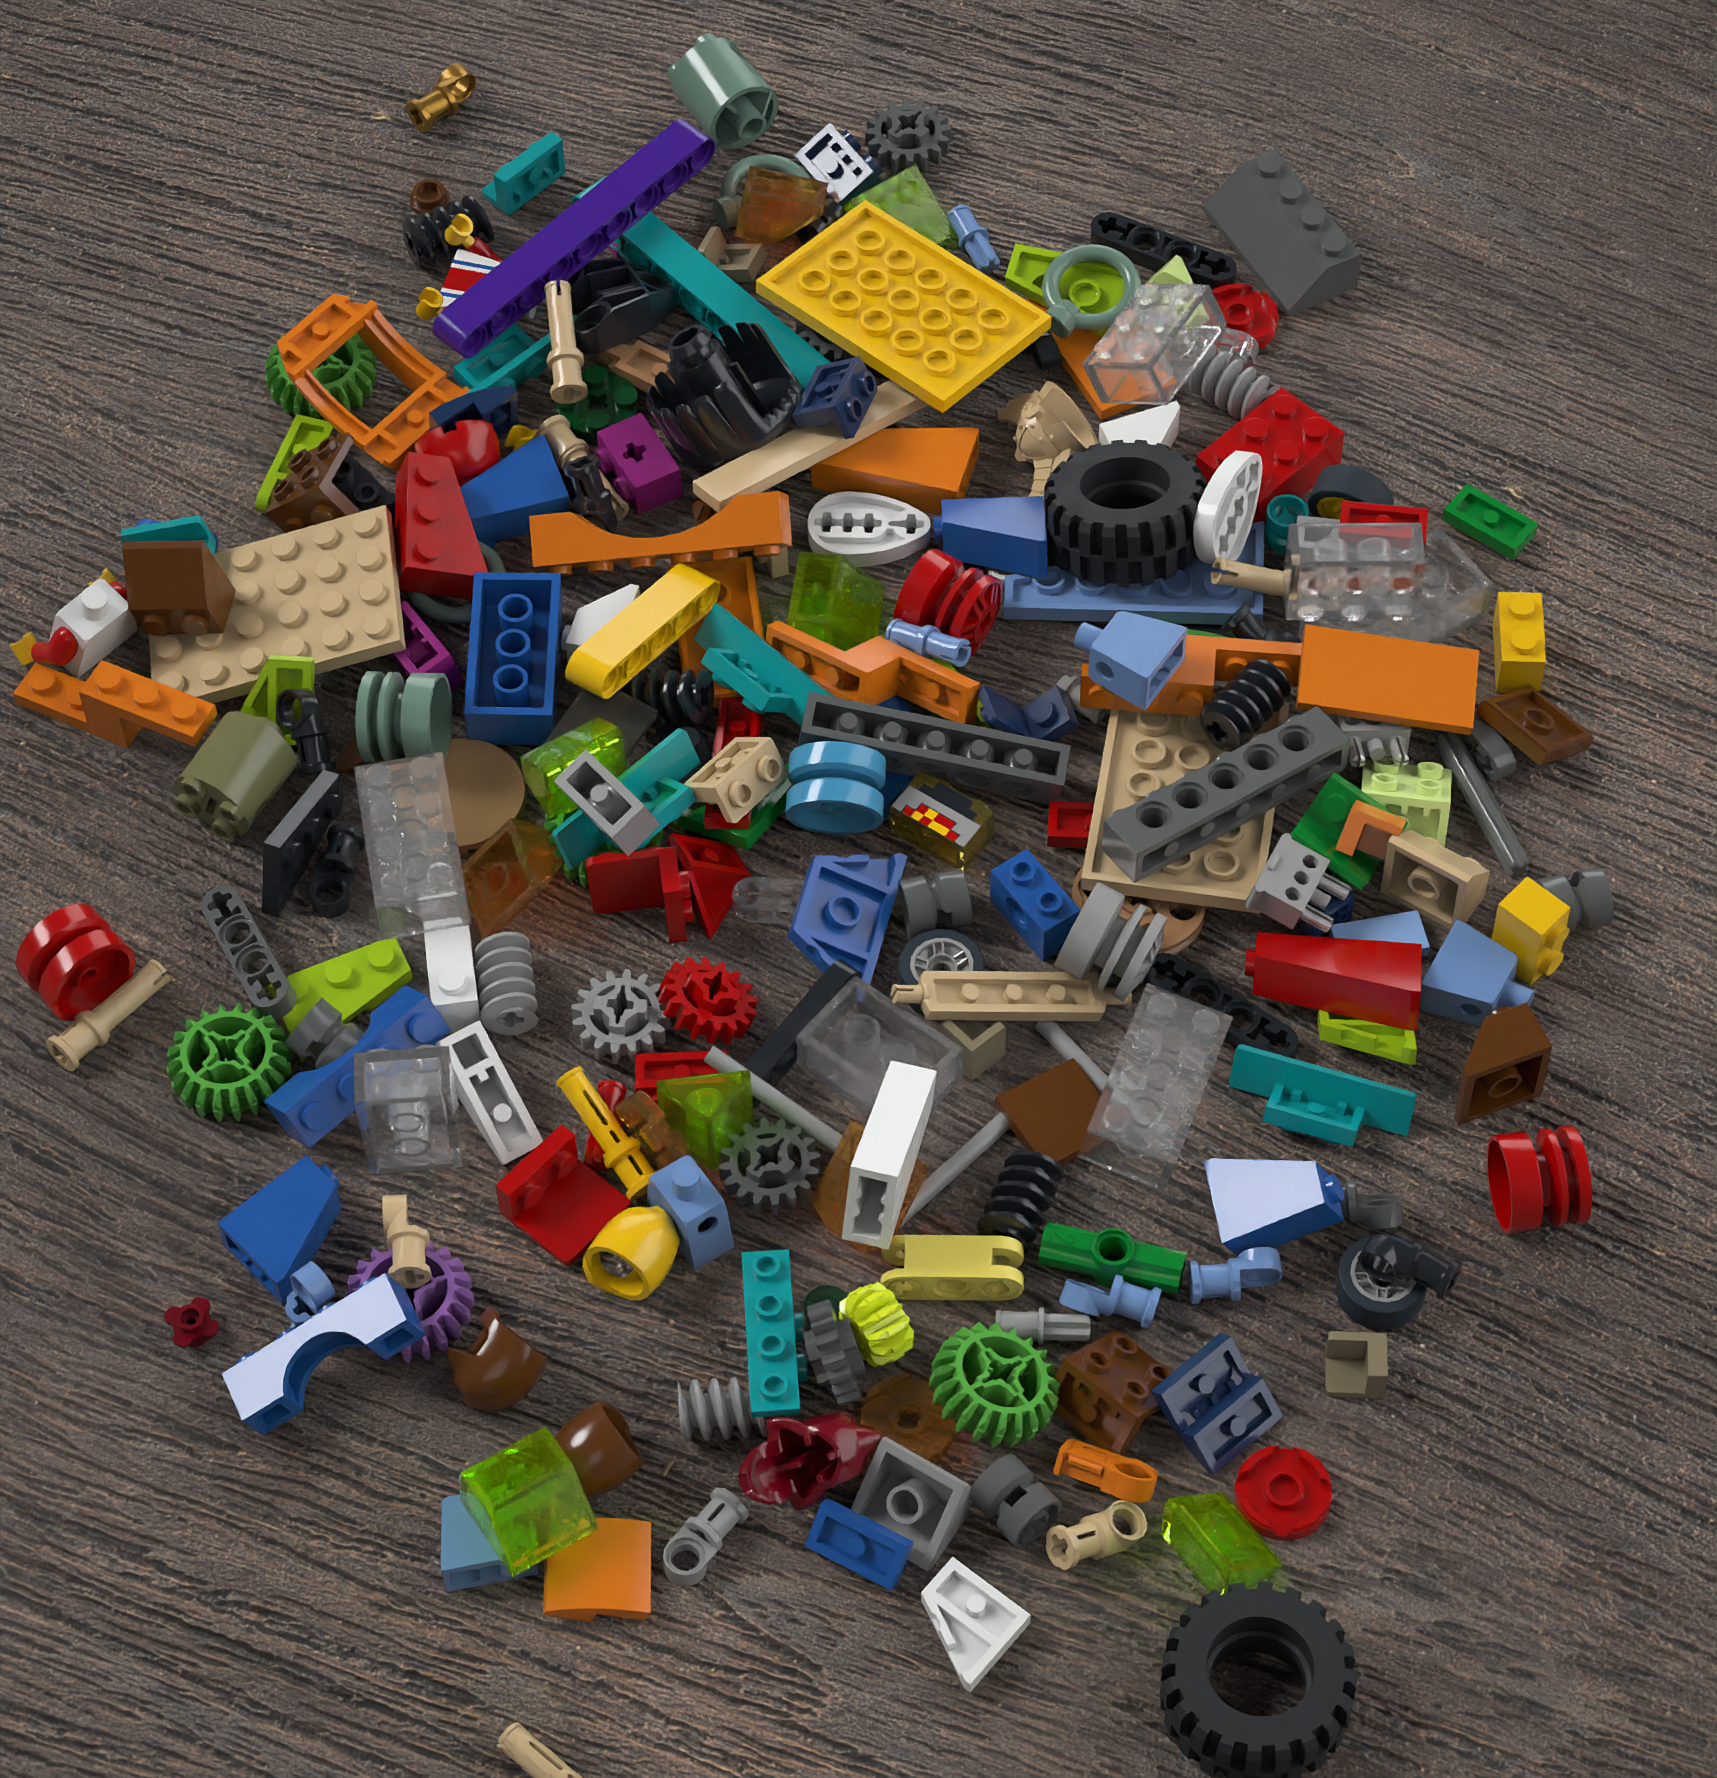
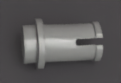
M1064 675L1056 684L1067 692L1072 708L1090 719L1094 724H1098L1108 712V709L1079 707L1081 683L1078 676L1070 677Z

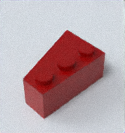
M408 452L396 474L395 553L399 590L472 600L474 572H488L451 460L447 457Z

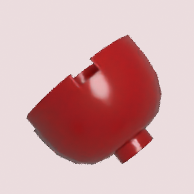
M482 420L455 422L457 430L444 433L442 426L421 436L415 443V451L420 454L450 458L459 487H462L500 461L501 452L498 435L490 422Z

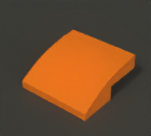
M565 1518L547 1521L545 1524L544 1616L591 1622L596 1614L642 1621L651 1613V1522L619 1518Z

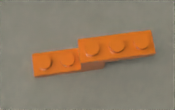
M779 620L767 625L766 642L837 698L878 705L898 695L950 721L968 725L976 721L979 682L885 638L876 636L847 651H843Z
M1187 635L1185 660L1146 710L1133 705L1092 681L1088 676L1089 664H1082L1079 707L1200 716L1201 709L1213 698L1214 681H1232L1239 671H1242L1250 661L1256 659L1267 660L1276 665L1284 673L1290 686L1298 687L1302 643Z
M103 660L100 661L86 682L35 662L13 692L15 703L126 748H128L142 727L196 747L217 717L215 704Z

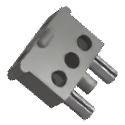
M1327 714L1351 739L1348 757L1353 767H1356L1357 764L1358 767L1363 766L1366 760L1365 757H1371V759L1376 761L1384 757H1393L1394 763L1398 767H1400V762L1402 767L1408 764L1409 757L1407 752L1411 734L1410 726Z
M1285 833L1284 835L1282 834L1247 897L1245 907L1249 910L1254 908L1292 930L1300 918L1321 931L1327 932L1333 924V918L1307 905V903L1309 902L1324 911L1331 896L1316 889V887L1344 900L1350 892V886L1325 873L1331 860L1292 840V836L1289 833Z

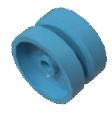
M823 741L807 743L796 747L789 754L788 777L789 782L793 786L787 791L785 813L787 820L792 824L809 831L847 835L864 833L876 829L883 823L884 798L879 790L885 786L886 758L880 752L864 745L849 742Z

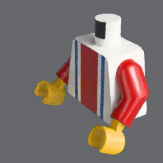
M458 214L452 220V225H449L445 230V240L455 246L463 244L465 248L464 250H457L441 291L439 292L432 287H426L418 296L420 303L416 307V314L420 319L430 320L433 316L437 318L443 309L504 261L479 237L473 238L470 235L473 231V223L464 214ZM537 305L523 317L533 319Z
M107 568L104 569L101 577L94 582H89V587L55 615L49 643L37 642L32 632L23 635V639L9 645L21 665L35 661L37 663L63 666L75 678H80L137 631L135 618L128 609L126 584L118 581Z

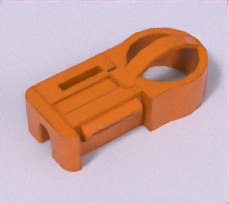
M1067 1439L1060 1447L1053 1473L1057 1476L1063 1474L1100 1487L1102 1492L1136 1503L1148 1502L1152 1499L1158 1473L1153 1467L1138 1459L1127 1458L1076 1439Z

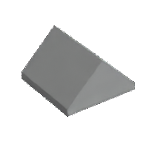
M885 1436L881 1438L851 1510L914 1541L907 1560L929 1571L969 1515V1484Z

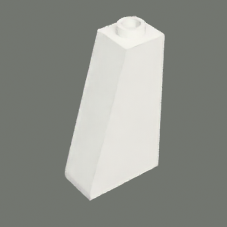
M891 1060L850 1167L842 1239L889 1249L932 1109L937 1071Z

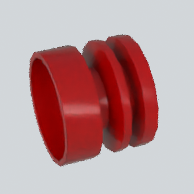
M931 549L923 554L906 578L897 599L894 619H901L904 622L920 627L932 625L939 628L943 634L966 639L970 642L968 646L971 647V657L983 644L995 622L1003 598V584L1000 579L992 575H984L982 570L978 568H969L965 571L961 560L938 549Z
M1572 1125L1559 1126L1555 1134L1549 1128L1540 1129L1536 1136L1535 1149L1528 1134L1523 1131L1492 1135L1489 1138L1487 1146L1488 1185L1494 1213L1504 1233L1511 1234L1537 1230L1541 1226L1543 1210L1549 1223L1555 1228L1562 1227L1567 1219L1573 1225L1585 1224L1590 1219L1592 1210L1591 1171L1582 1138L1576 1127Z

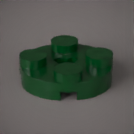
M601 365L590 366L584 373H581L582 381L587 385L588 394L583 400L570 404L555 402L557 414L564 415L570 421V429L578 439H583L586 443L592 444L591 438L597 439L598 431L637 415L639 407L638 393L633 384L614 372H608ZM592 404H605L604 410H601L600 408L589 410L590 405Z

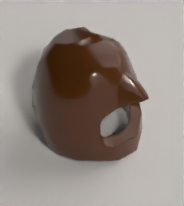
M491 1305L479 1317L483 1324L482 1333L469 1350L447 1347V1360L453 1370V1382L462 1393L463 1401L466 1405L488 1412L501 1411L512 1407L527 1396L540 1380L548 1361L536 1348L499 1320V1312Z
M597 1400L568 1421L553 1438L547 1455V1463L554 1487L568 1498L592 1497L612 1491L628 1480L645 1464L640 1451L631 1438L629 1425L622 1413L609 1402Z

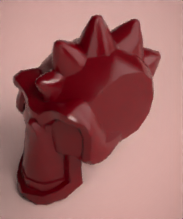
M842 1412L814 1416L802 1421L778 1416L768 1419L766 1422L768 1431L767 1442L760 1443L750 1451L740 1465L738 1474L739 1485L743 1493L751 1500L772 1505L784 1504L788 1498L793 1509L797 1511L804 1510L814 1504L827 1489L859 1475L865 1469L867 1457L880 1442L882 1435L873 1427L856 1424L852 1417Z

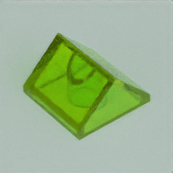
M750 1070L656 1081L662 1138L712 1171L721 1163V1148H729L728 1136L733 1133L742 1137L743 1124L746 1122L754 1127Z
M1223 1492L1170 1497L1165 1503L1161 1535L1208 1593L1218 1590L1221 1596L1227 1594L1229 1584L1244 1582L1246 1589H1252L1258 1585V1581L1263 1582L1283 1566Z

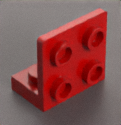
M562 1124L495 1185L500 1214L567 1267L573 1264L590 1247L598 1233L613 1217L621 1211L631 1208V1202L626 1196L578 1159L575 1134Z

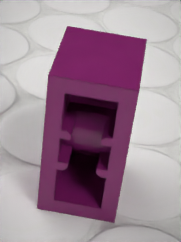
M642 413L597 432L599 450H596L594 454L601 460L599 468L603 474L609 473L611 475L616 492L625 502L628 501L637 515L682 496L681 470Z
M403 601L401 603L406 650L388 654L387 656L406 679H408L411 673H444L449 681L452 692L465 681L451 654L410 605Z

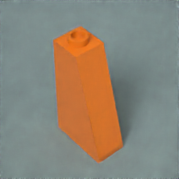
M972 427L882 429L807 468V470H811V486L815 489L834 493L852 491L886 496L907 503L919 511L942 515L941 500L965 498L979 457V429Z

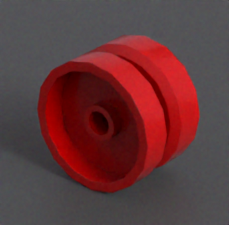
M71 904L57 909L42 919L25 937L18 949L15 961L18 975L32 990L40 994L42 1002L55 1016L63 1021H75V1015L80 1011H92L132 977L136 963L133 949L120 935L112 931L109 923L96 909L88 904Z

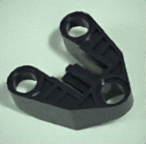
M622 258L591 260L567 280L571 286L572 314H579L574 321L576 348L582 353H600L648 333L675 309L674 288L669 282ZM560 286L557 288V295L561 291Z

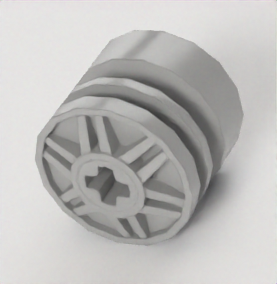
M1097 882L1072 926L1054 966L1081 980L1094 964L1098 965L1102 970L1097 988L1104 991L1113 974L1119 976L1122 979L1113 997L1124 1002L1128 994L1139 983H1142L1162 945L1164 926L1168 918L1157 912L1147 930L1140 927L1139 925L1147 907L1140 904L1127 920L1120 916L1125 895Z

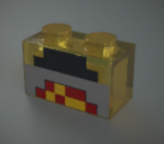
M920 771L890 806V832L955 869L961 868L964 873L994 837V811L990 810L984 802L975 798L970 799L954 790L945 780L933 778Z

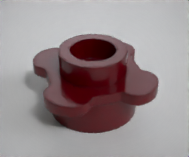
M196 1297L190 1304L180 1308L173 1306L165 1312V1322L171 1325L174 1330L173 1342L177 1347H198L217 1335L219 1325L210 1316L209 1310L211 1306L206 1298ZM191 1319L196 1320V1323L193 1325L187 1324Z

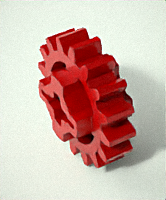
M686 957L683 965L675 962L670 971L666 972L659 987L661 993L658 997V1003L667 1005L663 1012L665 1017H675L678 1020L675 1025L677 1030L687 1027L691 1031L690 1038L695 1040L699 1035H705L708 1044H714L716 1038L720 1037L725 1044H730L734 1036L739 1039L743 1038L757 1014V1011L754 1009L758 1003V998L749 995L753 988L752 985L747 983L741 984L738 981L741 973L736 971L729 974L725 970L726 965L724 962H720L717 966H711L707 957H703L700 964H696L691 957Z

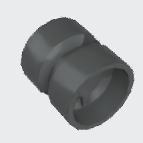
M1594 867L1575 871L1571 874L1569 880L1563 875H1556L1535 881L1571 907L1567 927L1570 929L1569 933L1576 930L1577 924H1581L1585 929H1590L1612 923L1614 916L1612 893L1606 875L1601 868Z
M961 868L936 872L931 881H928L923 875L898 880L900 909L909 937H915L921 933L934 930L937 925H942L946 930L972 925L971 901L966 879Z
M321 998L284 1044L303 1059L314 1058L316 1060L315 1069H318L349 1051L363 1037L365 1032L353 1022L346 1025L341 1022L342 1013L325 999Z
M1008 1454L992 1463L978 1477L969 1492V1499L990 1520L998 1518L997 1528L1015 1547L1023 1548L1033 1543L1049 1529L1062 1509V1502L1041 1482L1033 1484L1034 1474L1014 1454Z

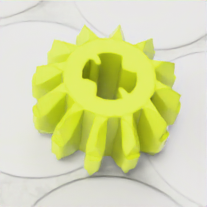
M876 1282L859 1287L849 1293L848 1297L840 1301L839 1319H850L863 1359L871 1366L877 1367L889 1362L893 1363L903 1357L905 1352L913 1348L914 1331L909 1325L910 1318L902 1309V1303H898L893 1292L889 1289L886 1290L884 1285Z

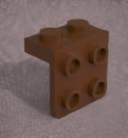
M349 432L336 438L329 436L310 451L302 449L289 461L288 468L290 471L286 478L273 489L271 493L273 500L265 512L284 533L360 512L331 482L355 440Z

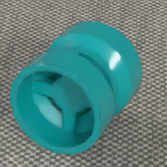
M1283 494L1270 500L1267 505L1264 541L1271 550L1282 554L1294 552L1297 516H1309V508L1300 497Z

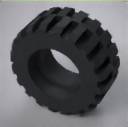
M1114 440L1108 445L1102 446L1100 443L1091 445L1085 452L1078 450L1069 456L1067 462L1062 461L1054 469L1045 484L1044 508L1047 545L1050 554L1067 572L1071 570L1075 577L1083 581L1087 578L1092 579L1096 585L1106 586L1107 583L1117 584V587H1130L1129 584L1141 583V586L1153 584L1156 579L1162 578L1165 581L1176 575L1177 570H1186L1198 558L1194 547L1193 530L1198 504L1207 487L1206 478L1202 475L1201 469L1186 454L1178 449L1173 452L1168 445L1161 443L1151 445L1148 444L1147 440H1135L1134 443H1123V440Z
M1258 1581L1257 1589H1246L1244 1582L1229 1584L1227 1594L1221 1596L1218 1590H1213L1203 1595L1200 1609L1196 1605H1190L1180 1615L1179 1626L1172 1627L1166 1643V1652L1163 1654L1159 1692L1160 1709L1165 1711L1164 1724L1169 1735L1172 1737L1179 1736L1178 1749L1187 1759H1193L1197 1755L1201 1759L1200 1770L1212 1777L1215 1776L1217 1771L1228 1774V1778H1301L1303 1767H1306L1310 1772H1315L1325 1764L1327 1752L1335 1753L1343 1740L1344 1730L1349 1725L1357 1685V1673L1353 1670L1355 1655L1352 1645L1343 1643L1345 1631L1338 1620L1332 1619L1327 1622L1325 1620L1327 1609L1316 1600H1312L1309 1604L1301 1600V1591L1289 1586L1286 1588L1285 1593L1272 1590V1582ZM1248 1652L1264 1653L1282 1660L1298 1674L1305 1687V1696L1295 1707L1278 1715L1264 1717L1247 1715L1231 1708L1220 1699L1210 1684V1673L1219 1663L1231 1656Z

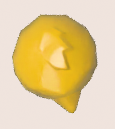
M657 1205L653 1207L628 1208L613 1217L598 1233L583 1257L582 1267L588 1282L604 1293L628 1300H643L648 1297L663 1282L671 1270L680 1243L678 1231L670 1214ZM600 1252H609L627 1261L634 1270L625 1278L610 1274L600 1262Z

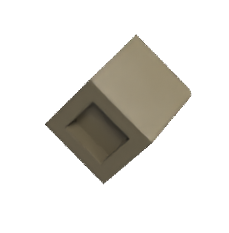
M950 1019L941 1024V1053L971 1081L1005 1056L1006 1027L1000 1021L989 1029L977 1020H969L960 1028Z
M1330 1331L1325 1350V1394L1328 1397L1384 1399L1388 1378L1387 1333Z

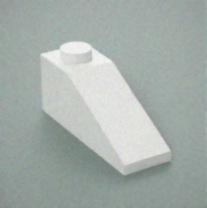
M463 912L423 918L431 1002L451 1029L448 1034H452L479 1020L481 1022L468 913Z
M480 1020L438 1041L431 1047L453 1091L502 1166L535 1149L543 1142Z

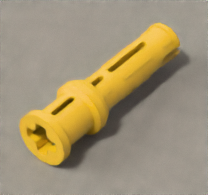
M577 1066L556 1081L557 1086L562 1089L584 1124H586L605 1152L602 1156L604 1159L603 1163L607 1169L613 1168L627 1188L626 1197L633 1201L647 1193L649 1177L657 1171L653 1170L640 1151L642 1144L638 1138L635 1139L633 1136L628 1137L606 1103L584 1074L582 1067Z

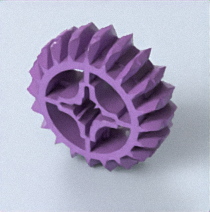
M431 1241L429 1246L425 1248L426 1264L431 1269L430 1281L421 1287L404 1288L407 1290L409 1298L413 1299L415 1312L426 1333V1336L398 1352L402 1353L403 1360L408 1364L413 1358V1353L419 1352L428 1361L431 1356L430 1349L433 1347H437L446 1353L448 1347L447 1338L460 1340L462 1335L461 1325H469L471 1320L469 1309L473 1308L474 1305L473 1292L470 1291L472 1288L471 1278L467 1272H464L463 1263L459 1258L451 1259V1253L446 1246L435 1251L434 1244ZM388 1247V1252L381 1253L372 1248L370 1254L372 1262L358 1260V1265L356 1266L358 1275H349L347 1281L349 1291L345 1292L344 1298L355 1292L364 1281L373 1277H379L384 1273L388 1275L389 1268L393 1266L392 1249ZM436 1311L432 1316L426 1319V1317L430 1313ZM393 1355L392 1357L388 1358V1361L390 1362V1361L394 1358L395 1355Z

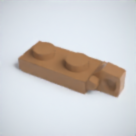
M637 340L634 344L629 343L625 345L622 343L598 353V362L607 367L609 372H614L629 380L633 386L647 393L650 385H653L657 390L654 381L657 374L661 371L673 381L667 367L671 361L669 354L640 340Z

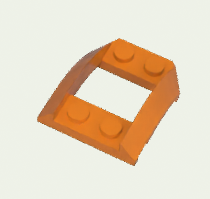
M332 294L277 341V349L289 379L308 402L341 434L349 432L355 439L353 444L391 470L399 471L407 453H414L415 443L421 436L430 431L429 412L471 390L466 386L461 389L448 380L445 371L424 357L392 327L378 310V304L372 299L367 304L350 302V296ZM356 333L378 359L413 391L406 400L373 429L369 428L343 407L311 373Z

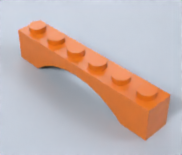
M780 491L737 495L720 512L702 524L681 533L657 538H631L612 534L572 512L529 516L533 567L547 571V573H561V577L573 575L572 568L588 567L589 573H605L614 571L613 564L629 563L630 569H646L655 567V560L671 559V565L679 563L687 565L697 563L696 556L712 555L713 561H728L738 559V552L754 550L755 557H769L780 555V548L792 547L789 495Z

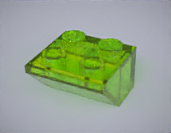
M799 552L787 623L789 626L840 650L847 651L878 636L885 586L843 556Z
M597 717L520 756L523 778L549 819L560 813H569L578 808L563 793L554 780L585 749L616 778L626 771L623 733L619 727Z
M546 1426L460 1473V1501L512 1577L598 1529V1524L572 1462Z

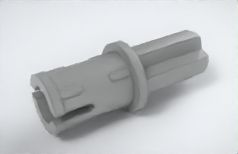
M1039 1307V1311L1027 1312L996 1310V1322H998L1003 1332L1008 1333L1009 1330L1016 1327L1017 1337L1023 1340L1033 1337V1341H1038V1346H1043V1340L1087 1341L1090 1338L1091 1320L1086 1314L1044 1313V1307Z

